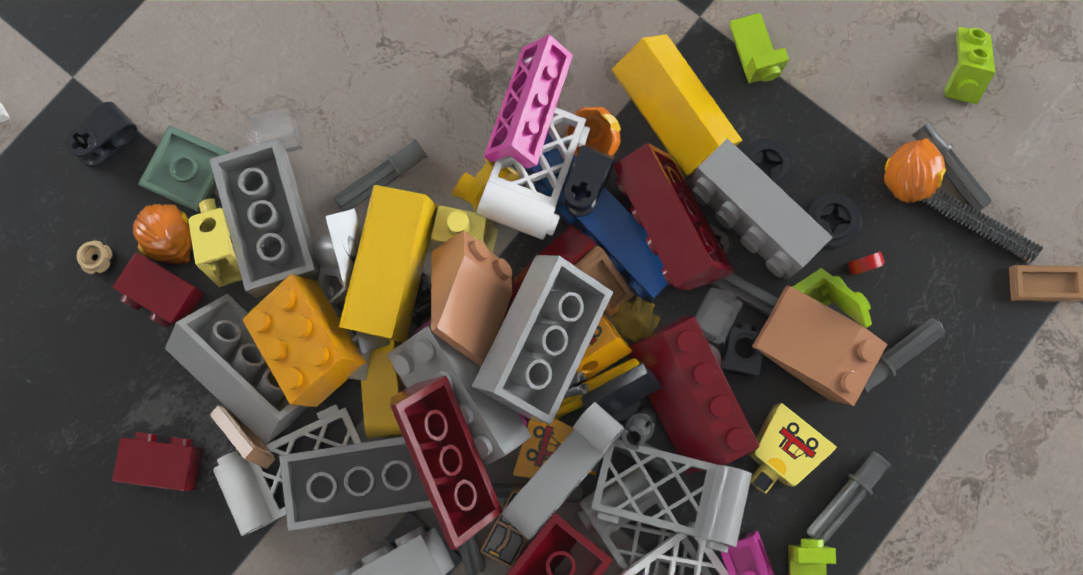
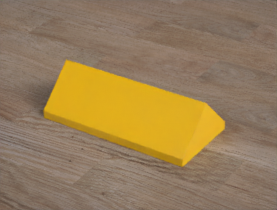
M667 34L642 38L612 68V72L666 150L674 157L686 178L695 173L698 166L727 138L735 146L743 141Z
M373 185L341 316L340 328L402 343L407 340L438 205L426 194Z

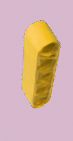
M389 340V345L371 351L366 381L361 380L364 426L367 438L402 435L390 407L391 397L402 391V383L399 374L395 371L393 364L387 356L390 351L398 347V341Z

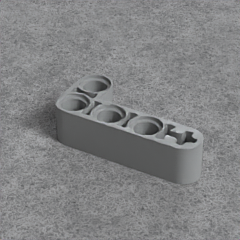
M596 402L581 415L574 424V430L501 514L528 540L541 529L616 443L625 430L619 422Z

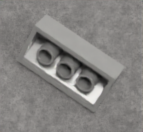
M225 294L176 322L165 349L266 445L287 429L308 406L289 404L242 320L248 312L230 295Z

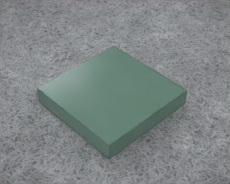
M169 125L137 185L201 214L199 203L210 199L216 188L209 159L230 152Z

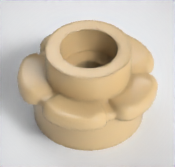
M100 241L84 243L77 251V261L81 265V269L89 274L106 271L110 266L109 260L113 256L110 247L102 245ZM94 255H98L96 261L93 260Z

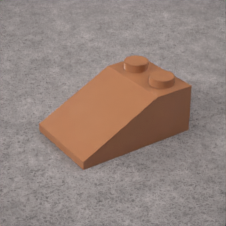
M462 230L431 251V332L481 367L498 334L512 296V269L507 261L502 258L499 259L487 249L480 239H475L465 230Z
M786 286L752 345L753 348L827 400L851 406L855 405L887 346L884 341L862 325L791 286Z

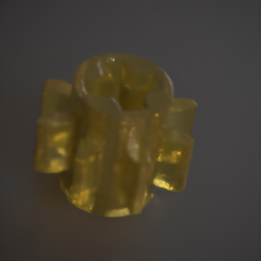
M637 297L631 303L624 300L619 308L620 312H617L614 318V323L620 324L621 331L619 334L636 342L638 339L653 333L654 328H657L660 321L659 316L653 315L655 305L641 300L640 297Z

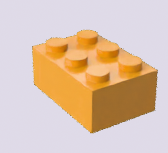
M290 274L242 319L290 405L317 407L348 380V377L360 366L367 363L360 355L359 349L352 341L348 331L345 328L339 327L340 319L316 280Z

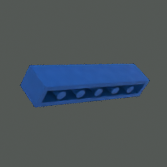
M549 132L547 133L544 145L554 142ZM557 148L543 153L550 168L562 164L564 161ZM573 155L556 203L559 207L556 210L557 213L568 225L574 223L583 234L591 238L597 246L605 251L618 272H621L630 282L628 286L638 299L642 300L645 298L651 303L670 284L662 274L664 265L659 255L656 256L646 242L648 234L645 228L637 223L634 217L605 187H603L594 210L588 216L575 217L566 210L564 203L565 187L576 159ZM539 161L537 166L525 168L528 176L543 171ZM559 172L554 174L556 179L558 178ZM547 177L534 181L535 184L533 186L538 193L551 197L553 188ZM580 193L578 197H575V200L581 202V199L586 197V194Z

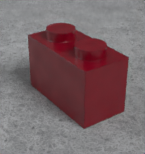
M135 252L112 287L123 294L120 301L138 311L142 306L152 312L149 318L166 328L170 324L175 325L179 320L192 314L205 292Z
M135 432L134 439L120 438L112 481L180 491L196 490L203 448L191 446L193 439L170 437L169 443L156 442L158 435Z

